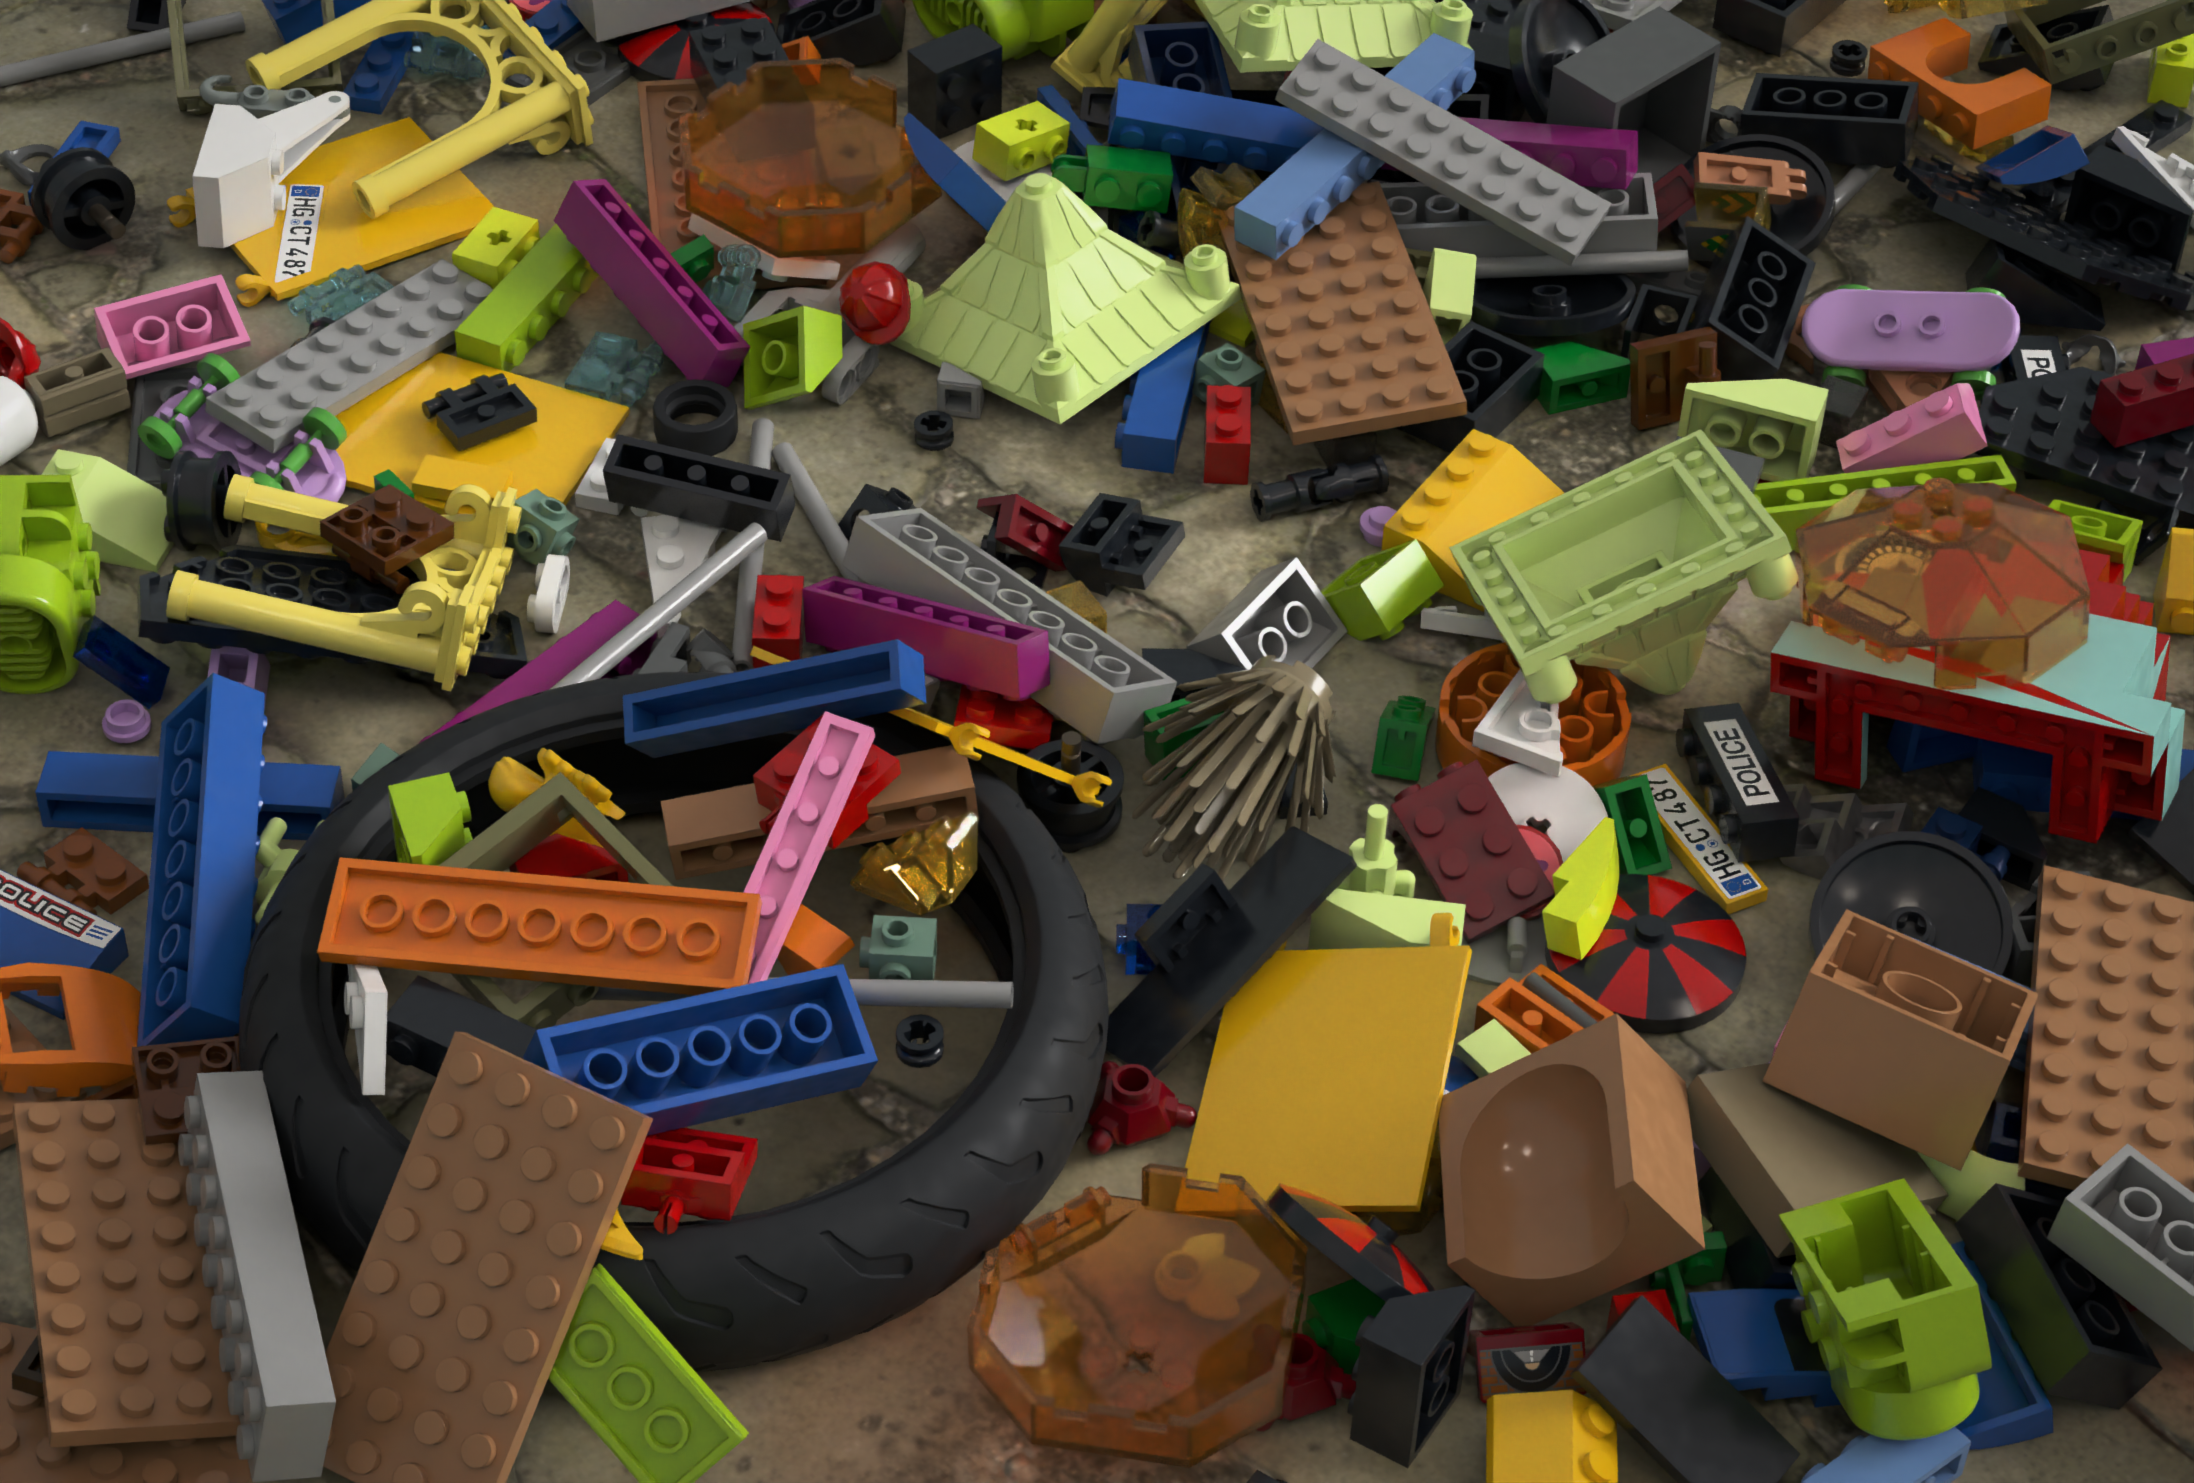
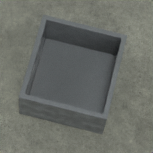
M1659 6L1553 66L1546 124L1638 131V170L1636 173H1651L1654 183L1675 166L1681 163L1684 165L1691 157L1705 148L1721 42Z

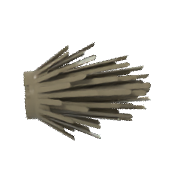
M1267 655L1257 660L1251 669L1216 675L1217 677L1180 684L1177 688L1184 692L1206 687L1211 688L1187 695L1185 700L1192 703L1177 708L1180 711L1152 722L1142 729L1143 731L1153 732L1165 726V732L1156 738V743H1163L1224 711L1207 728L1152 766L1142 776L1143 781H1145L1143 785L1152 786L1160 782L1176 766L1178 767L1133 811V819H1137L1147 811L1193 766L1153 811L1152 819L1158 820L1161 826L1142 850L1143 855L1149 857L1158 851L1164 841L1170 842L1162 855L1163 860L1166 863H1170L1178 855V858L1182 861L1173 873L1174 879L1183 878L1192 864L1195 869L1198 868L1205 858H1209L1205 865L1214 869L1223 853L1225 860L1217 874L1224 881L1265 802L1255 824L1256 828L1244 852L1245 861H1247L1251 868L1253 862H1257L1264 855L1285 787L1295 764H1297L1285 832L1290 827H1295L1298 807L1302 802L1300 830L1308 833L1311 806L1315 808V814L1319 820L1323 817V764L1325 777L1331 783L1333 782V776L1336 777L1329 725L1335 718L1336 711L1331 710L1329 698L1333 694L1330 687L1319 674L1306 664L1297 660L1291 666L1274 661L1276 655Z

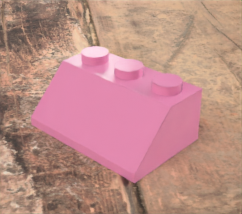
M222 274L94 308L98 343L101 349L108 347L125 370L126 380L197 361L208 353L219 355L251 346V340Z
M1956 383L1942 391L1935 392L1919 402L1902 410L1895 411L1889 416L1860 430L1853 431L1836 441L1844 473L1958 460L1988 446L1974 392L1969 383Z

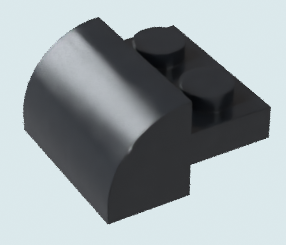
M1099 493L1060 543V555L1072 577L1092 592L1108 597L1116 585L1146 590L1185 538L1184 525L1181 521L1143 515L1140 500Z

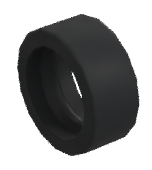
M707 380L679 381L666 387L656 396L653 405L654 433L657 443L709 456L725 451L735 441L738 432L737 404L734 395L724 386ZM690 413H705L717 417V419L699 425L682 424L674 420L679 416Z

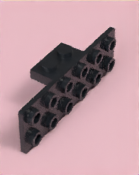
M1292 826L1230 890L1227 889L1214 869L1202 863L1134 934L1156 967L1109 1015L1105 1053L1124 1065H1142L1149 1069L1156 1078L1323 901L1340 886L1357 866L1353 857Z

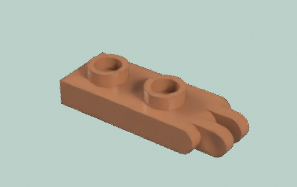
M1698 152L1694 159L1695 183L1768 187L1769 204L1785 205L1790 203L1791 199L1800 200L1807 196V187L1804 184L1806 182V172L1800 169L1789 168V163L1786 161Z

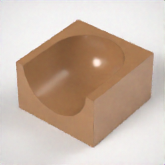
M1846 909L1808 973L1762 1082L1961 1171L2011 1062L2039 994Z
M1617 1013L1443 1095L1438 1119L1447 1265L1514 1326L1537 1324L1705 1250L1686 1082Z

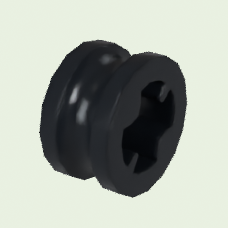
M1854 40L1836 42L1832 47L1833 56L1830 59V68L1842 76L1853 77L1862 74L1865 70V60L1868 55L1867 48Z
M935 410L921 413L914 420V431L916 432L915 442L918 446L930 451H940L952 445L954 441V432L952 431L953 419L949 414Z
M922 1014L911 1015L903 1019L896 1029V1053L901 1062L915 1068L930 1067L936 1064L942 1058L944 1052V1030L942 1024L937 1019ZM917 1038H922V1043L925 1044H917Z

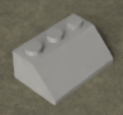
M1294 557L1261 570L1186 648L1247 670L1251 669L1257 660L1267 655H1276L1274 661L1291 666L1298 660L1312 669L1348 630L1299 559Z

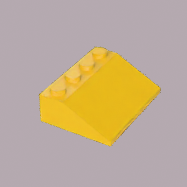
M1472 429L1384 525L1381 551L1417 539L1444 584L1437 592L1484 612L1483 605H1478L1474 602L1463 574L1456 564L1449 547L1560 496L1564 492L1513 445L1494 438L1489 434Z

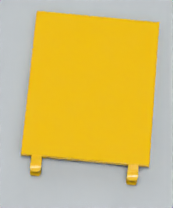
M410 117L320 145L279 183V185L285 186L287 183L329 184L320 242L316 243L314 247L311 271L277 283L274 281L278 257L274 258L282 214V210H278L273 227L230 245L234 252L255 274H243L236 278L235 284L239 290L246 291L238 294L237 300L243 306L251 307L260 302L270 292L279 301L303 293L304 285L313 283L315 289L467 237L494 205L459 169L389 206V212L376 219H371L363 211L354 194L352 183L432 142ZM193 187L186 189V196L176 195L167 200V206L171 211L177 212L180 210L177 214L169 216V221L175 227H185L196 218Z
M439 352L336 415L335 417L342 423L347 432L346 440L336 451L344 463L347 477L345 486L371 494L375 492L374 476L388 469L412 491L411 483L425 454L510 469L513 476L511 488L517 489L516 499L538 489L546 496L555 498L566 506L579 487L605 439H613L629 416L630 407ZM503 373L508 385L515 383L537 408V422L458 451L437 427L436 417L426 418L422 410V403L435 398V394L441 390L451 388L454 391L470 385L471 379L478 376L486 375L491 377ZM414 495V499L438 514L446 515L444 507L447 501ZM462 505L457 514H475L476 510L470 505Z
M753 646L750 653L751 656L773 665L791 661ZM912 708L888 712L949 737L955 751L964 757L979 761L982 755L974 752L973 747L1067 783L1072 786L1081 802L1096 808H1101L1104 802L1095 798V795L1098 796L1101 788L1099 785L1103 783L1111 787L1112 780L1109 777L1090 771L1075 776L982 738L980 735L989 738L990 731L973 723H965L955 727Z
M1435 913L1432 915L1430 922V946L1284 950L1287 943L1286 940L1273 956L1224 1005L1175 1207L1178 1212H1275L1266 1203V1200L1279 1183L1315 1194L1349 1212H1420L1472 954L1469 945L1457 946L1460 939V931L1457 926H1452L1454 919L1452 913Z

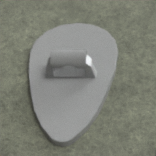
M1513 917L1508 920L1506 925L1470 944L1466 942L1462 935L1461 945H1469L1472 950L1467 979L1498 987L1509 977L1519 982L1541 963L1547 967L1545 958L1546 934L1543 919L1526 921L1522 917Z

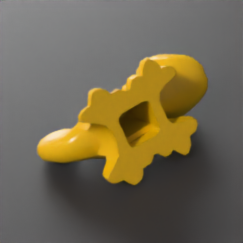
M541 748L537 754V759L544 771L545 778L510 757H503L495 763L488 780L492 799L496 805L507 813L561 772L604 816L621 820L626 814L609 800L612 795L609 789L600 784L591 775L575 769L551 749ZM574 817L551 834H560L602 847Z

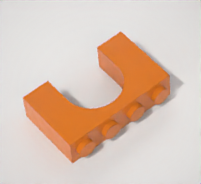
M1945 17L1870 46L1868 79L1919 82L1918 114L1972 150L2048 120L2052 84L2025 67L1985 83L1962 84L1942 79L1945 76L1967 69L1971 38L1969 32Z

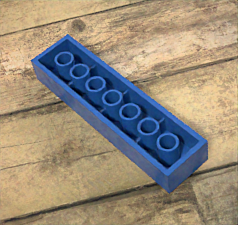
M212 673L161 723L137 1047L233 1037L239 1034L240 1000L242 998L244 970L250 951L251 939L256 927L255 920L252 918L253 898L258 887V879L255 877V858L260 847L257 824L258 815L263 803L259 789L260 775L265 765V757L262 754V738L267 726V716L264 715L265 693L216 673Z

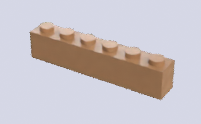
M953 745L894 756L900 761L901 774L867 804L869 819L835 849L979 821L975 786L968 758L958 754ZM754 783L661 801L668 847L676 880L756 865L768 839V836L762 831L759 822L772 811L758 803ZM826 846L825 851L833 849L829 846Z

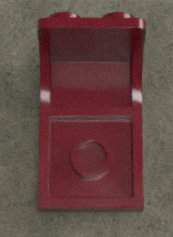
M1477 759L1465 766L1461 761L1453 763L1437 774V781L1423 788L1419 784H1415L1398 793L1394 797L1395 803L1390 806L1388 831L1393 838L1402 835L1408 842L1443 902L1466 904L1462 935L1468 944L1506 925L1509 919L1521 917L1555 897L1552 885Z

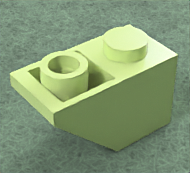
M1434 248L1423 286V293L1445 345L1471 320L1477 258L1474 254Z

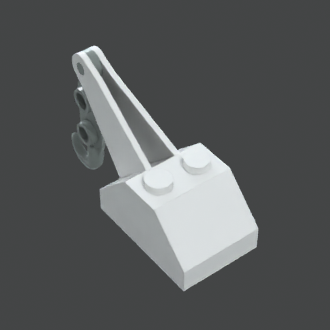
M215 75L202 82L200 85V95L205 102L214 106L192 176L198 246L225 248L274 226L278 210H284L286 205V186L279 185V183L335 130L350 119V99L346 93L330 91L315 98L308 90L303 88L268 90L262 85H250L243 92L213 90L216 85L230 83L232 81L230 75Z

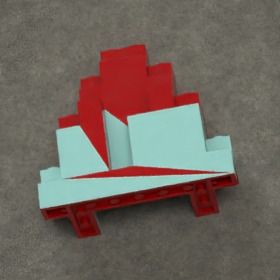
M2019 537L2001 567L1987 564L1985 557L1940 548L1922 579L1876 569L1837 631L1791 621L1771 651L1770 692L1790 696L1789 736L1815 742V779L1861 789L1867 779L1869 714L2052 754L2048 833L2096 844L2114 810L2162 821L2179 788L2185 710L2171 707L2172 703L2165 702L2171 636L2157 633V628L2152 627L2154 603L2140 601V595L2126 592V586H2123L2124 564L2110 562V555Z

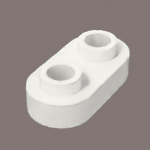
M548 554L545 563H538L535 578L536 590H538L537 595L530 594L527 603V621L534 622L536 632L557 633L569 588L570 562L568 556Z

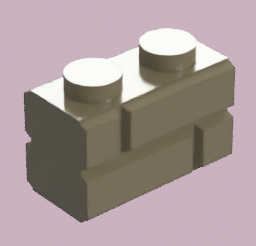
M108 347L24 377L26 391L35 402L38 426L46 437L67 435L74 431L76 427L95 420L104 421L111 419L117 412L131 408L129 392L126 388L128 386L125 370Z

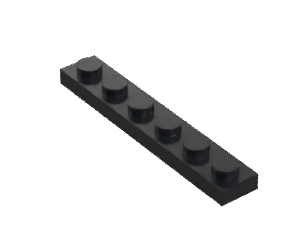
M2160 100L2121 126L2148 138L2149 142L2146 148L2157 153L2191 131L2194 117L2179 110L2175 105ZM2116 129L2083 149L2086 156L2099 144L2123 153L2111 140ZM2076 171L2047 181L2029 184L2018 192L2026 196L2025 203L2035 208L2039 204H2044L2059 210L2063 214L2067 210Z

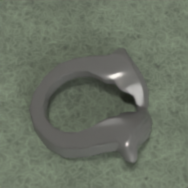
M32 144L12 151L5 150L0 154V163L5 169L9 168L19 182L32 186L40 172H34L22 163L36 156L53 158L58 150L44 144Z
M2085 334L2070 343L2063 342L2061 346L2065 350V354L2068 355L2069 369L2073 363L2079 361L2082 356L2087 354L2092 346H2098L2100 349L2099 358L2102 361L2104 372L2114 376L2118 368L2126 365V361L2120 358L2115 345L2107 337Z

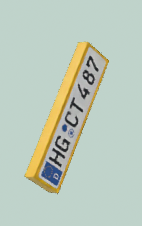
M286 184V205L281 214L274 258L278 257L274 280L276 283L311 271L315 244L320 243L329 184ZM313 283L304 285L303 293L291 297L314 298L315 289Z
M1666 763L1630 775L1647 774L1666 844L1707 895L1720 905L1728 915L1767 900L1769 889L1747 862L1738 863L1730 845L1723 843L1719 828Z

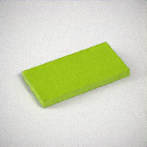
M600 1263L597 1264L591 1271L548 1379L639 1483H694L743 1441L749 1432Z

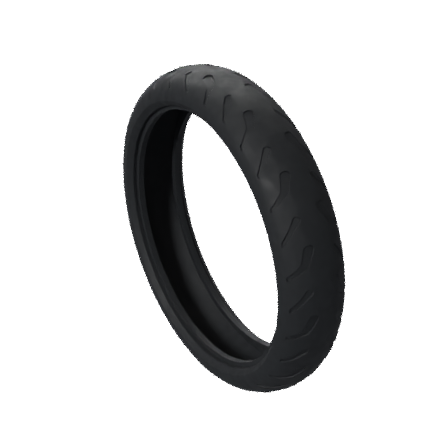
M659 672L584 681L545 690L531 696L507 702L474 715L429 737L399 755L381 768L380 771L367 778L342 800L314 830L292 860L269 900L253 937L244 970L242 998L240 1000L239 1061L241 1071H263V1080L267 1089L293 1205L299 1213L310 1221L319 1233L321 1240L357 1272L360 1268L411 1141L391 1125L367 1095H362L361 1084L350 1068L345 1055L350 1024L349 1015L345 1014L344 987L345 982H349L347 964L321 962L317 949L339 858L398 862L388 786L449 772L456 792H466L471 811V821L463 823L464 828L469 827L472 839H474L507 813L496 805L488 787L491 771L495 763L503 757H510L545 778L544 771L539 765L537 754L541 748L551 749L575 769L591 775L600 784L612 792L609 800L626 813L625 815L661 812V801L752 784L754 783L753 775L806 728L652 758L625 744L623 695L730 673ZM888 712L849 719L872 727L875 732L872 744L893 756L952 745L949 740L934 731L919 725H913L910 721ZM968 758L975 786L979 821L860 844L905 868L933 889L962 918L978 939L996 971L999 982H1013L1012 1009H1007L996 1042L974 1080L954 1105L926 1132L889 1159L849 1181L813 1196L771 1209L732 1216L730 1221L713 1219L679 1222L677 1230L672 1234H667V1226L664 1234L660 1233L654 1227V1222H624L632 1236L642 1246L643 1260H634L600 1249L593 1268L600 1263L695 1372L741 1368L756 1365L760 1362L783 1360L823 1349L848 1340L855 1335L869 1332L910 1312L929 1298L940 1294L977 1267L1023 1222L1043 1199L1065 1167L1074 1144L1082 1134L1094 1101L1106 1050L1109 1018L1107 978L1097 925L1089 911L1086 894L1071 864L1063 855L1053 837L1033 811L1025 807L1019 795L980 761Z

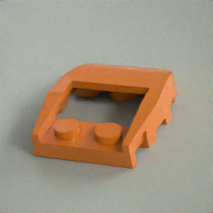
M31 962L1 967L0 1080L3 1092L26 1094L28 1086L56 1088L57 1097H79L81 1088L100 1086L102 1089H105L133 1076L131 1057L132 1047H137L141 993L130 983L118 976L89 968ZM36 990L37 996H59L61 992L72 1050H38L13 1053L3 999H9L10 993L15 991Z

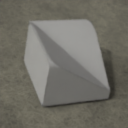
M942 362L937 378V411L945 412L950 416L980 419L985 403L982 381L950 363Z

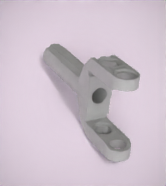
M906 220L895 221L830 290L794 287L768 291L734 328L743 338V324L803 305L842 315L839 301L840 286L854 268L877 261L893 265L899 272L904 273L925 251V238L915 224ZM843 316V358L824 378L822 385V396L824 399L839 405L844 404L879 366L878 354L880 353L879 345L869 344L856 336L846 324Z

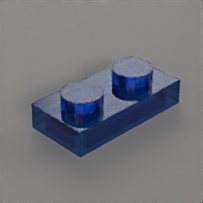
M94 615L82 626L73 657L148 709L161 700L170 667Z

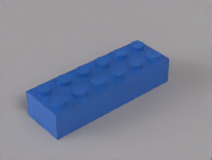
M844 964L538 1029L535 1031L523 1055L524 1060L653 1118L647 1136L861 1087L878 1062Z

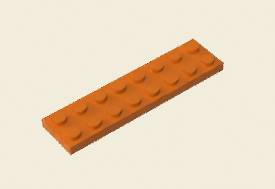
M340 857L317 953L321 962L700 995L748 984L762 901L760 894Z

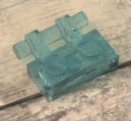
M484 24V26L480 27V28H483V29H491V28H490L488 25H486V24ZM415 31L412 37L414 52L407 51L404 56V66L418 69L421 74L433 75L435 72L453 74V77L456 79L468 80L469 77L484 78L486 72L484 64L480 62L481 60L467 47L445 36H432L429 32Z
M729 244L724 246L717 256L719 263L723 266L720 275H714L712 281L709 280L702 291L728 322L741 323L757 283L752 279L761 261V253L750 244Z
M357 264L349 269L340 268L329 275V280L317 286L310 284L301 289L299 296L288 301V308L294 316H299L305 312L306 320L309 324L314 319L321 317L331 318L336 322L394 286L375 272L366 275L362 266Z
M597 331L564 382V388L607 401L610 400L612 395L618 396L617 399L621 405L631 407L636 400L641 399L649 388L648 380L650 376L656 375L663 365L664 353L656 341H652L648 348L638 352V342L636 339Z

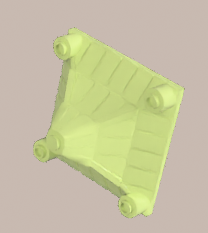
M1195 0L1240 73L1293 71L1317 39L1369 68L1395 67L1433 33L1473 50L1468 43L1473 13L1462 0H1443L1438 3L1435 0Z
M1035 173L1028 176L1015 188L996 217L985 238V243L947 278L939 288L924 297L921 285L907 279L911 301L910 320L905 331L889 344L940 368L942 362L950 363L982 381L984 389L1053 422L1062 424L1241 299L1240 285L1230 281L1227 256L1223 250L1213 245L1204 244L1195 247L1184 258V264L1169 259L1167 256L1143 248L1139 244L1109 230L1107 224L1062 182L1048 174Z
M1702 429L1449 547L1456 564L1463 574L1474 602L1478 605H1483L1521 669L1532 697L1536 701L1548 704H1556L1566 700L1575 688L1578 681L1571 665V660H1574L1579 665L1618 669L1622 675L1653 694H1675L1681 691L1693 677L1707 636L1706 628L1737 591V583L1747 578L1753 595L1756 597L1778 600L1787 596L1799 579L1790 556L1792 549L1786 534Z

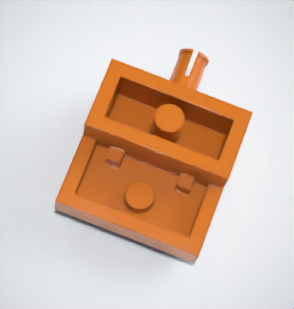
M1542 963L1528 974L1537 973L1597 1022L1614 1015L1612 1011ZM1528 975L1519 982L1509 977L1477 1004L1474 1031L1495 1019L1532 1054L1585 1029L1525 988L1522 984Z

